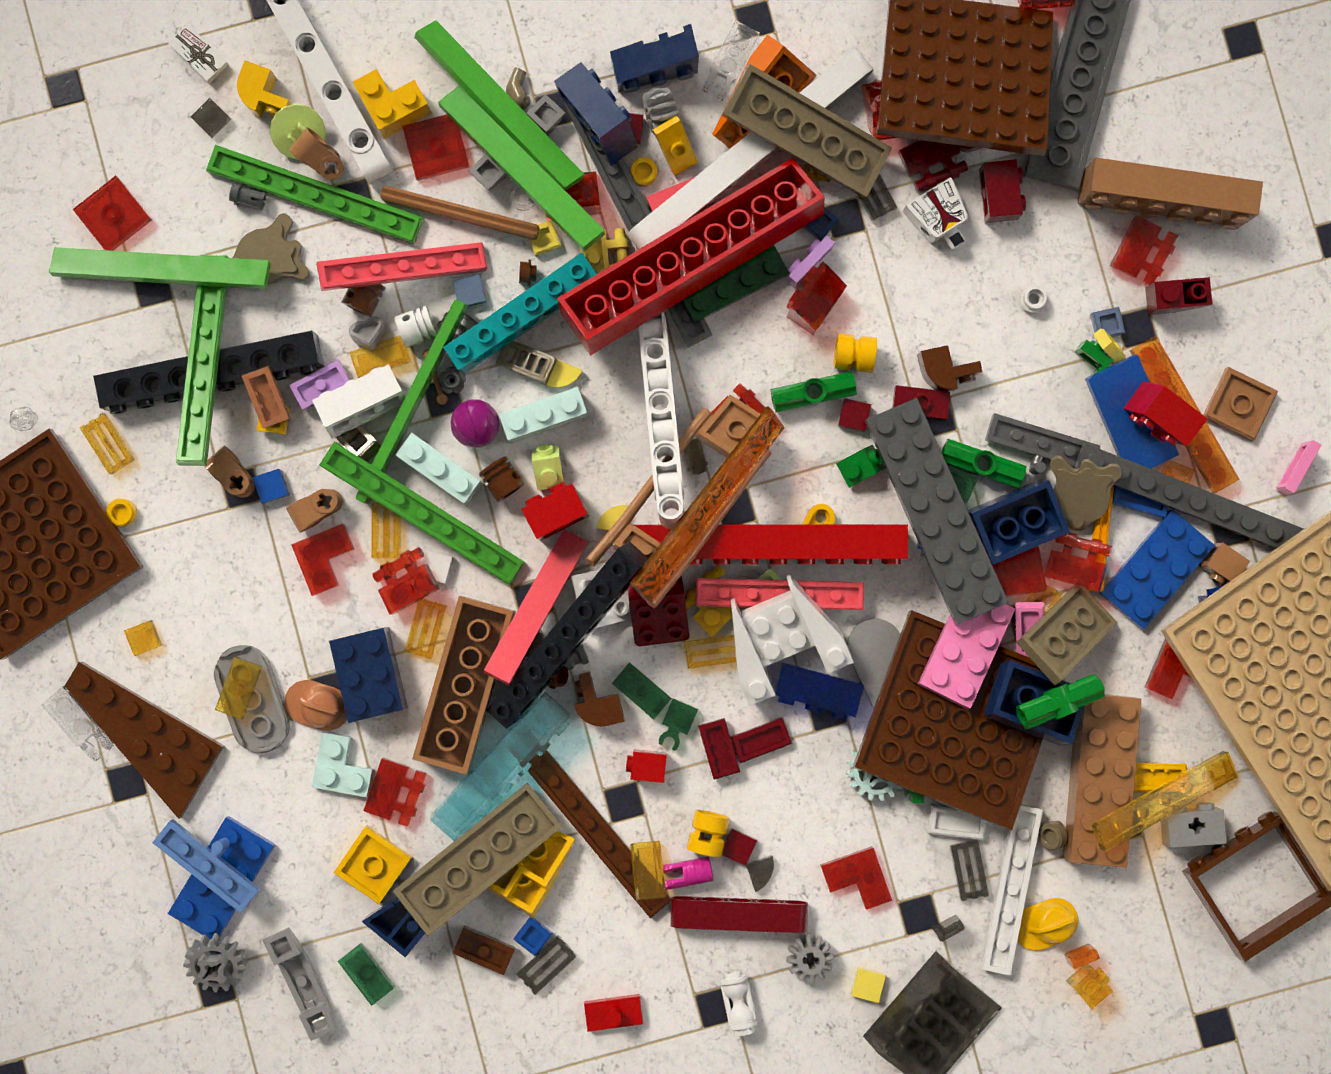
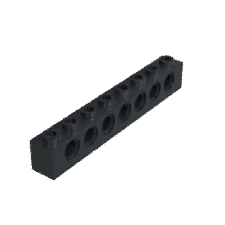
M311 330L220 349L216 389H219V392L235 390V385L244 383L242 375L260 369L259 361L264 356H269L270 358L269 365L276 381L288 379L291 373L300 372L301 375L312 374L317 371V368L324 367L318 335ZM296 350L298 355L296 361L287 364V353ZM188 356L94 375L99 408L110 411V414H121L127 412V407L137 406L138 409L153 407L156 401L164 400L165 403L181 401V396H184L185 385L179 386L178 377L187 371ZM236 362H242V371L237 375H233L232 366ZM159 378L161 386L157 391L152 392L151 383ZM132 384L133 393L126 398L124 396V389L127 385Z
M630 541L619 547L517 671L510 685L504 687L486 711L506 729L520 720L630 587L631 582L645 566L649 558Z

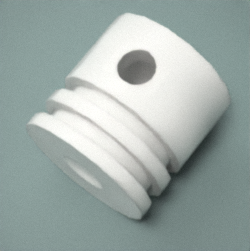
M426 305L423 306V310L417 308V312L411 310L395 316L398 331L406 348L425 342V338L430 340L431 336L434 338L437 336L433 319Z

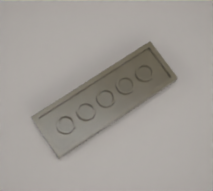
M751 64L747 65L721 115L862 198L868 196L892 150V147Z
M526 783L392 892L428 937L557 832L562 825L531 786Z

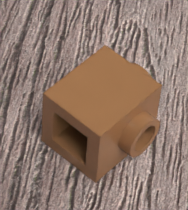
M1221 542L1214 543L1215 546L1202 560L1199 567L1210 573L1209 578L1213 582L1223 586L1247 570L1246 567L1250 561Z

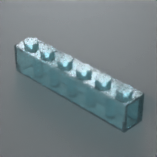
M544 691L435 809L430 820L453 841L458 839L475 825L473 822L479 815L484 818L494 807V804L491 802L498 795L503 797L511 789L513 784L510 782L517 774L522 777L532 765L529 761L536 754L540 757L551 744L548 741L554 734L560 736L570 724L567 722L570 713Z

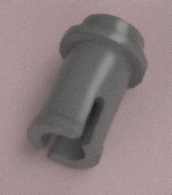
M238 184L237 186L232 185L229 201L234 202L236 206L243 204L263 210L265 203L256 201L254 198L266 200L267 195L266 192L247 189L242 184Z

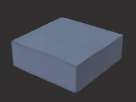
M480 274L453 280L458 300L467 306L487 303Z
M1119 307L1090 314L1094 333L1101 328L1111 337L1125 334Z

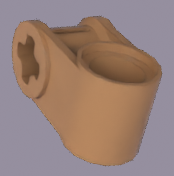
M306 128L289 148L290 152L299 161L311 167L327 180L338 179L343 173L344 166L339 153L310 128ZM334 161V165L327 164L325 166L324 164L325 162L332 163Z
M227 446L221 447L207 460V466L204 467L230 494L246 498L254 493L256 486L253 477ZM238 479L243 480L241 482V484L243 485L242 489H238Z
M320 489L308 497L292 503L286 510L299 533H302L339 511L343 505V499L341 494L334 489ZM325 496L332 497L333 500L329 502L330 506L323 505V502L326 501Z

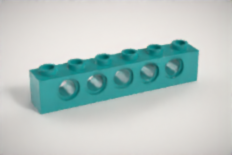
M580 253L443 348L456 368L466 374L560 310L557 298L597 275L584 254Z

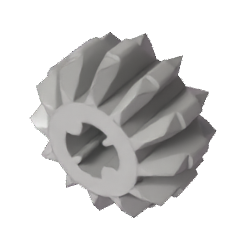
M667 87L651 89L649 92L644 93L642 102L649 128L654 134L653 129L675 116L678 117V110L674 97Z
M807 933L805 935L806 942L802 943L801 939L796 937L795 941L798 947L788 946V951L794 955L787 956L786 962L793 964L789 968L791 974L799 972L798 980L803 981L806 975H808L810 983H814V975L818 974L819 978L823 980L825 975L822 970H832V966L827 961L833 960L834 955L827 952L831 948L828 942L821 945L822 937L820 935H817L812 942L810 933ZM811 952L816 957V960L813 958V963L808 964L804 957L807 958V953Z

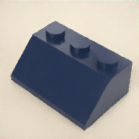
M1040 479L967 510L992 565L1070 533L1050 480Z

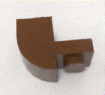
M948 345L923 350L917 354L922 377L935 390L954 392L958 389L956 380L959 379L960 384L976 380V375L983 372L980 361L953 367Z
M591 672L579 674V680L575 681L578 697H584V701L574 704L578 715L585 722L600 727L624 722L625 718L619 694L616 693L597 698Z

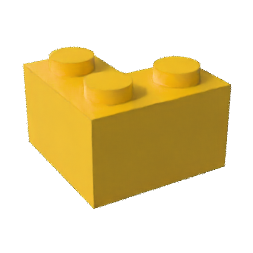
M375 69L353 81L356 90L384 139L432 113L415 80L389 92L378 70Z

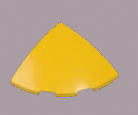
M555 832L489 886L487 890L534 919L556 881L574 845L575 839L564 833Z

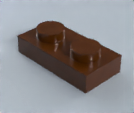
M464 925L453 954L504 975L516 947Z

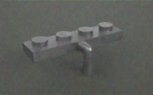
M996 413L992 414L985 441L1033 455L1029 467V472L1032 475L1043 473L1046 470L1043 459L1051 460L1055 456H1062L1074 467L1083 444L1099 449L1101 447L1091 442Z

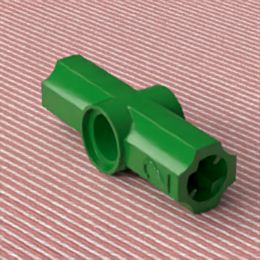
M852 371L823 378H811L805 382L770 389L775 413L805 406H816L823 402L857 395L856 382ZM810 385L817 386L821 391L820 397L817 399L810 398L806 393L807 387Z
M946 439L941 451L946 464L968 471L976 477H985L1016 489L1020 488L1026 474L1027 466L999 457L991 451H982L951 439ZM980 456L988 460L989 467L986 471H982L977 467V459Z
M1096 674L1089 675L1069 685L1066 683L1044 692L1042 696L1016 706L1017 717L1025 729L1033 728L1048 720H1056L1078 711L1079 707L1105 697V688Z

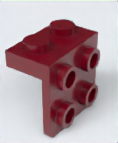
M680 576L656 608L648 605L647 600L663 581L662 579L661 581L658 579L645 598L633 584L628 588L630 614L636 646L680 642L689 639L682 576Z

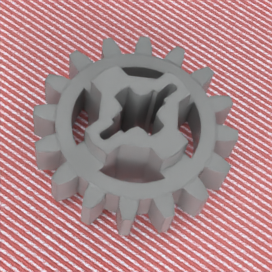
M214 933L212 939H209L205 934L200 941L195 939L192 946L186 952V960L183 964V967L188 968L186 976L195 977L194 985L199 982L203 983V990L211 986L214 992H217L219 987L228 991L230 985L236 987L239 980L244 976L245 967L248 959L243 958L245 950H237L238 942L229 943V936L227 935L221 940L217 933Z

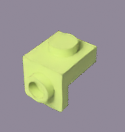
M544 444L532 449V464L537 491L550 489L564 482L559 446Z

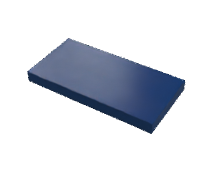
M1134 354L1085 378L1117 456L1152 469L1179 455L1176 446L1174 447L1167 442L1161 443L1150 435L1152 430L1145 426L1140 427L1129 419L1131 414L1123 409L1142 382H1149L1138 355Z

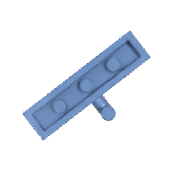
M172 819L152 842L240 913L245 910L260 891L257 885L221 858L230 846V841L227 838L214 842L210 849Z

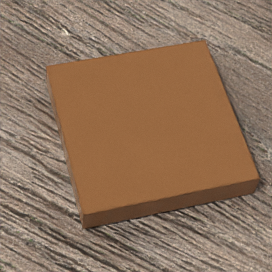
M1227 367L1203 415L1208 418L1207 420L1250 441H1254L1278 391Z

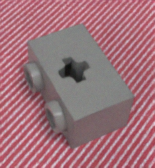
M1210 802L1197 803V808L1187 809L1186 805L1183 804L1169 805V810H1160L1162 844L1170 848L1227 844L1224 810L1214 807V803ZM1196 820L1197 825H1192V829L1189 828L1188 824Z

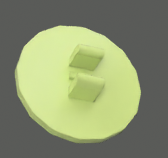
M292 104L284 106L276 112L271 121L270 135L272 142L280 153L289 158L297 159L290 152L289 148L306 128L313 130L325 141L326 129L323 119L317 111L307 105Z

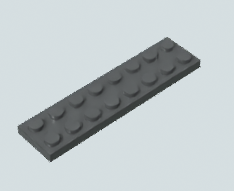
M1072 0L1050 79L1047 151L1044 156L1029 155L1024 177L1075 191L1079 189L1131 0Z
M915 398L865 420L866 426L954 624L958 625L1009 603L918 399Z

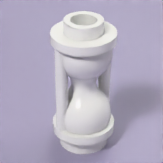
M739 969L727 971L724 973V978H721L719 981L730 1030H733L734 1036L752 1034L756 1032L755 1025L757 1024L747 974L741 973ZM744 995H746L748 1006L744 1002ZM729 998H730V999L732 1000V1002H733V1008H732V1010H731V1005H730Z

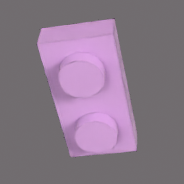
M828 236L822 241L816 239L806 250L809 255L803 261L798 258L787 270L790 273L787 282L795 288L832 250L835 243Z
M338 359L289 386L301 409L305 411L315 406L312 400L318 398L326 391H333L344 386L350 378Z

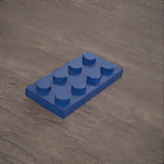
M1173 509L1169 510L1167 516L1161 519L1099 594L1137 627L1144 630L1215 545Z
M227 816L208 847L211 849L212 844L222 838L229 839L230 846L221 858L250 881L254 882L276 844L232 817ZM191 874L167 914L198 933L206 934L209 939H212L214 933H217L220 938L236 909Z

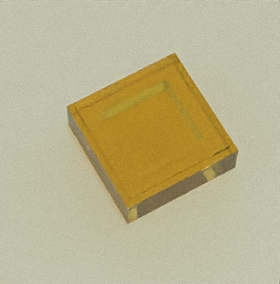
M153 620L124 630L134 656H139L163 646Z

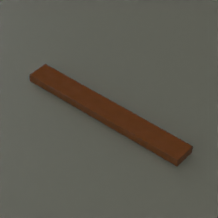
M530 728L508 746L509 750L650 919L671 902L670 896Z

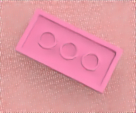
M1005 604L958 625L954 624L951 615H949L917 685L967 710L971 709L1015 608Z

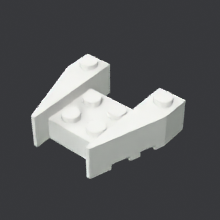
M791 575L786 576L790 591L740 611L735 598L731 599L738 682L749 706L775 696L774 685L765 666L816 646L827 673L854 663L840 627L826 615L823 609L813 601Z

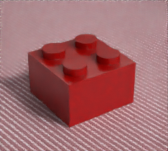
M1144 381L1123 408L1131 414L1129 419L1140 427L1145 426L1152 430L1150 435L1161 443L1167 442L1174 447L1176 444L1188 447L1208 419L1166 386Z
M562 482L550 489L551 494L542 498L539 494L525 501L526 507L521 510L537 540L542 541L589 517L572 483L567 485L565 482Z

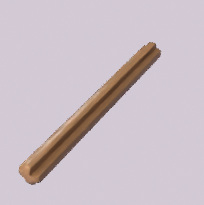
M383 186L380 198L384 202L531 240H536L539 235L540 227L530 222L390 186Z

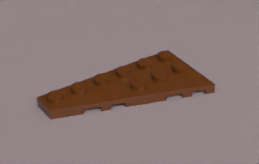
M83 661L78 662L65 687L178 819L182 818L223 750L224 745Z

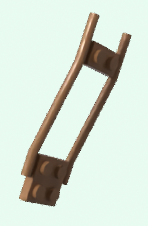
M732 395L728 396L714 415L708 409L703 408L678 439L680 455L696 435L698 436L697 439L728 458L761 414ZM761 445L744 467L746 468L682 557L679 558L677 555L659 578L660 581L661 579L663 581L648 598V605L656 608L687 569L752 478L770 457L772 452L768 448ZM665 456L662 462H669L673 458L671 456ZM653 474L621 517L585 559L589 565L595 566L611 545L617 550L630 541L649 559L661 545L660 542L633 524H629L654 491Z

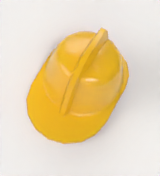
M1061 898L1048 899L1026 907L1023 910L1017 942L1024 948L1034 951L1043 950L1065 942L1077 930V911L1071 903Z

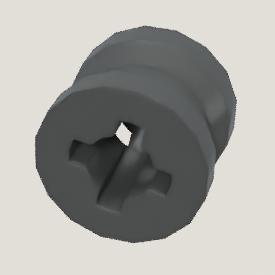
M583 643L565 664L568 671L574 669L577 664L585 665L589 663Z

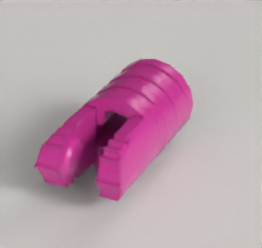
M709 856L660 866L661 873L669 874L683 871L684 878L664 882V890L714 881Z

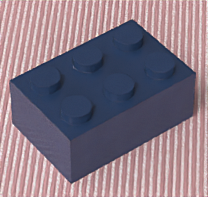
M389 627L329 641L348 723L408 708Z
M1009 660L1000 663L983 716L1056 745L1066 746L1073 744L1084 706L1079 707L1078 711L1056 720L1051 719L1036 727L1025 729L1017 717L1016 706L1038 698L1050 689L1071 683L1062 680L1054 685L1043 672Z

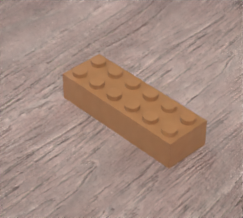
M1096 157L1084 169L1080 183L1078 204H1084L1087 209L1101 210L1102 207L1112 208L1113 212L1119 214H1128L1130 211L1140 212V216L1146 218H1155L1157 215L1167 216V220L1182 222L1184 219L1195 220V224L1202 226L1216 223L1222 224L1224 229L1235 230L1259 215L1263 181Z
M465 596L458 597L413 760L466 775L471 771L487 715L486 709L489 707L497 680L485 674L484 669L514 618L515 610Z
M1105 694V697L1084 706L1072 747L1065 827L1067 842L1063 850V858L1071 863L1127 868L1141 698Z

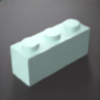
M578 387L499 414L507 440L510 443L589 417Z
M413 433L409 435L396 454L398 458L467 506L483 485V482Z

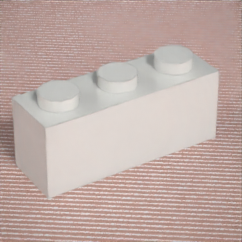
M388 364L371 370L369 374L361 378L349 380L344 386L333 391H326L312 401L331 439L400 407L405 397Z

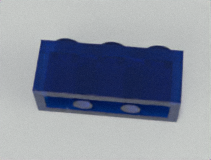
M781 662L774 687L775 695L779 696L778 702L794 706L795 701L805 703L804 709L821 713L822 708L832 711V717L848 720L849 716L856 717L864 685L861 683Z

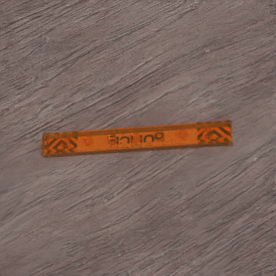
M765 408L630 582L645 601L650 603L653 601L785 427L772 409Z

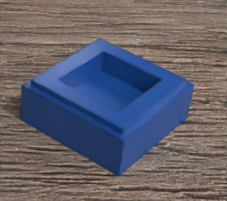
M281 469L253 477L261 504L289 496Z
M529 917L513 940L536 956L553 932L535 918Z

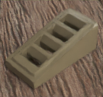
M513 341L501 349L496 364L546 385L557 358ZM511 347L516 350L510 363L506 362ZM522 351L526 354L521 363V366L519 367L516 365V362ZM532 355L536 358L529 371L526 369V366ZM540 361H546L541 373H535Z
M362 425L354 428L344 438L342 435L345 433L335 437L346 449L367 462L378 453L381 447L378 441ZM362 433L363 436L351 446L350 443Z

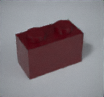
M1017 159L984 162L979 168L985 223L1018 220L1023 211L1026 210L1025 195H1021L1020 192L1023 172L1022 168L1017 165Z

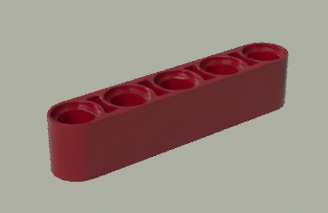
M674 896L671 898L670 926L680 929L805 933L808 927V902L798 900Z

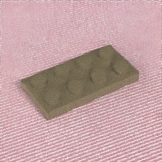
M1079 581L1016 643L1049 680L1056 685L1072 671L1118 622Z

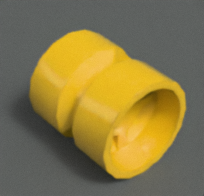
M838 333L833 368L849 371L852 367H855L857 372L873 373L877 354V338L861 336L857 340L854 335Z
M696 809L692 822L695 831L689 834L686 849L706 856L721 857L725 843L722 835L727 834L730 818L715 812ZM704 833L712 834V838H705Z

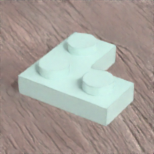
M322 732L312 788L366 798L369 796L374 769L347 764L351 736Z

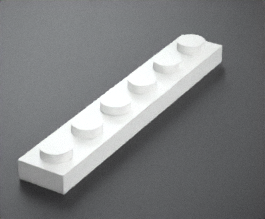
M1020 805L1013 829L1008 830L981 965L983 970L1011 976L1043 813L1041 808Z

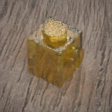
M1087 962L1065 980L1091 1009L1113 992L1107 984L1110 979L1100 967L1095 970Z

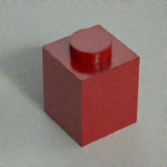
M634 749L633 756L627 755L626 772H631L630 779L664 783L667 752Z

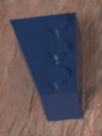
M692 25L683 26L684 32L670 37L667 32L659 34V40L644 44L643 41H639L610 51V59L618 92L623 90L625 93L635 92L640 89V86L649 84L653 87L666 84L667 80L675 78L687 80L698 73L699 54Z
M580 62L554 81L560 97L579 123H583L592 134L591 139L595 145L598 143L601 145L605 152L606 160L611 166L638 147L629 123L632 120L630 114L624 106L619 108L616 105L615 96L608 87L602 88L600 78L592 68L587 70L583 63Z
M397 897L367 915L362 923L405 958L425 934Z

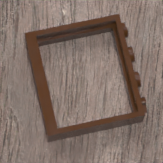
M1275 811L1262 814L1258 817L1256 824L1237 830L1234 833L1235 837L1229 840L1227 844L1214 845L1210 849L1211 852L1203 858L1199 856L1187 863L1188 867L1182 870V873L1235 956L1245 962L1331 907V891L1327 890L1282 818ZM1276 828L1316 892L1243 939L1238 940L1198 877Z

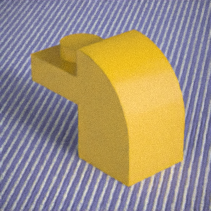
M244 60L237 80V90L242 102L254 115L262 118L265 110L268 114L275 116L276 112L284 106L292 105L288 99L271 93L276 81V76L271 69Z

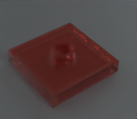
M447 114L402 126L417 181L470 167L460 127Z
M116 175L73 208V211L103 249L108 251H114L152 221L151 217Z

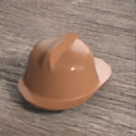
M302 680L293 684L285 695L284 705L286 712L291 719L300 724L319 730L331 731L342 726L347 720L341 691L335 687L316 681Z

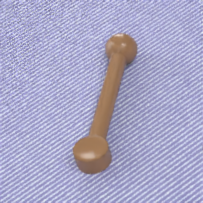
M426 349L423 352L424 358H426L430 349ZM436 372L433 377L438 393L436 399L439 404L445 405L448 402V397L443 394Z

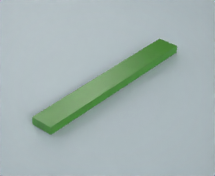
M437 20L416 31L414 38L565 191L583 179L584 173Z
M460 86L438 101L439 107L583 252L605 235L604 229Z
M218 145L214 146L206 168L208 173L411 244H415L423 222L421 216Z
M54 247L49 273L54 277L267 290L271 263L269 260Z
M200 255L207 257L229 258L227 255ZM198 285L196 287L176 463L179 466H207L227 287Z
M458 299L454 300L372 463L373 466L386 473L446 353L443 347L452 341L469 307ZM358 491L356 499L365 504H370L372 498L361 491Z
M335 441L319 464L322 468L508 585H511L525 563L519 557Z

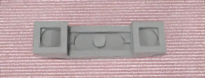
M546 94L526 113L547 136L565 116V112ZM487 154L468 170L488 191L508 177Z
M288 927L263 939L262 941L274 966L278 964L301 1012L299 1018L310 1040L312 1041L336 1030V1021L325 991L311 961L292 930Z

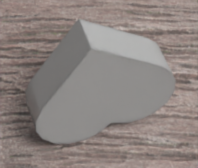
M371 317L365 322L357 321L349 328V335L353 342L372 351L386 333V326L379 317Z

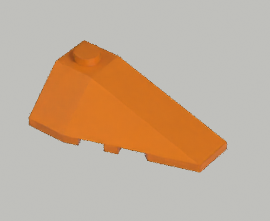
M768 34L750 56L741 74L742 76L747 65L751 64L799 93L810 85L817 76L784 45ZM721 116L712 135L731 149L750 132Z

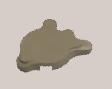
M285 213L278 215L269 227L247 233L238 243L235 254L232 257L269 260L271 270L268 284L276 283L287 277L305 280L309 277L310 273L308 267L299 260L302 249L301 244L297 240L287 241V235L293 221Z
M1055 456L1050 460V468L1056 477L1054 493L1064 518L1071 529L1081 531L1089 523L1105 514L1110 502V489L1122 475L1120 465L1109 464L1105 467H1099L1091 460L1084 459L1080 467L1075 469L1062 456Z

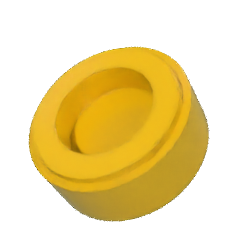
M641 157L632 163L630 174L636 185L647 187L655 182L657 166L651 159Z
M126 499L113 500L106 510L107 515L115 526H129L137 516L135 505Z

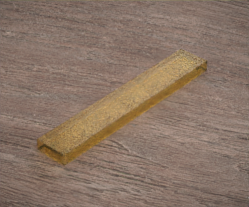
M1222 751L1092 823L1091 825L1100 850L1108 851L1236 779L1237 774L1229 752Z

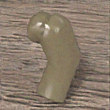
M515 67L506 86V93L521 109H526L531 101L530 97L525 95L522 88L527 73Z

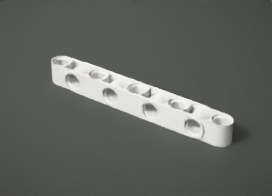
M267 0L367 182L371 184L393 172L392 167L299 0H287L282 5L277 4L278 0ZM307 44H315L311 52H303ZM332 92H342L337 100L329 99ZM359 139H368V143L365 147H356V143Z
M662 312L638 328L655 500L657 501L660 523L667 529H673L685 514L683 503L684 489L666 316ZM653 354L662 355L660 358L657 359L650 358V356ZM659 404L667 406L663 410L655 409V406ZM663 456H671L673 458L669 462L659 461ZM670 508L678 510V513L674 516L664 514Z

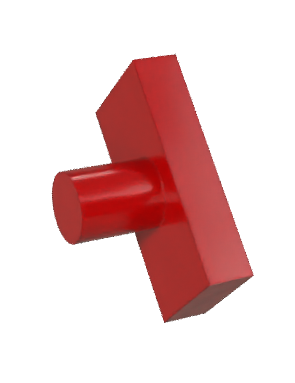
M640 994L584 1001L587 1032L643 1024Z

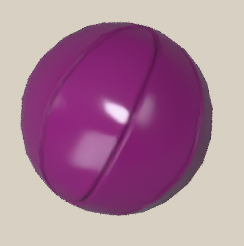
M471 399L459 404L455 408L450 421L453 436L462 445L469 448H482L490 444L495 439L500 426L496 410L489 403L479 399Z

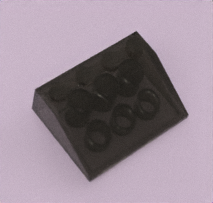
M935 951L863 1037L881 1057L904 1074H946L1002 1007L951 962Z

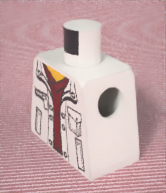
M951 177L911 201L903 209L906 217L930 243H934L944 237L953 250L966 241L958 228L968 220V215Z

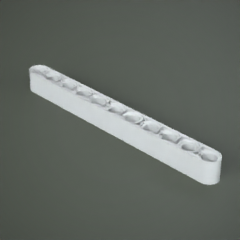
M855 48L803 89L800 94L828 110L863 82L874 69ZM750 132L634 226L627 236L638 249L644 247L704 211L779 149Z

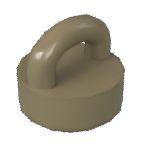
M1051 821L1040 827L1038 836L1043 847L1053 851L1065 846L1067 832L1061 821Z

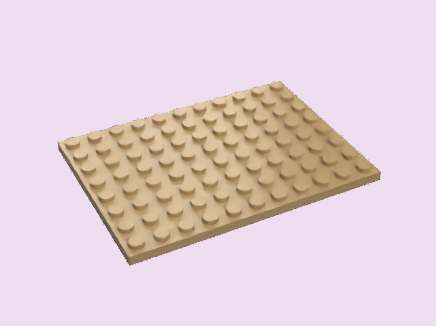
M1330 510L1161 630L1328 891H1331Z

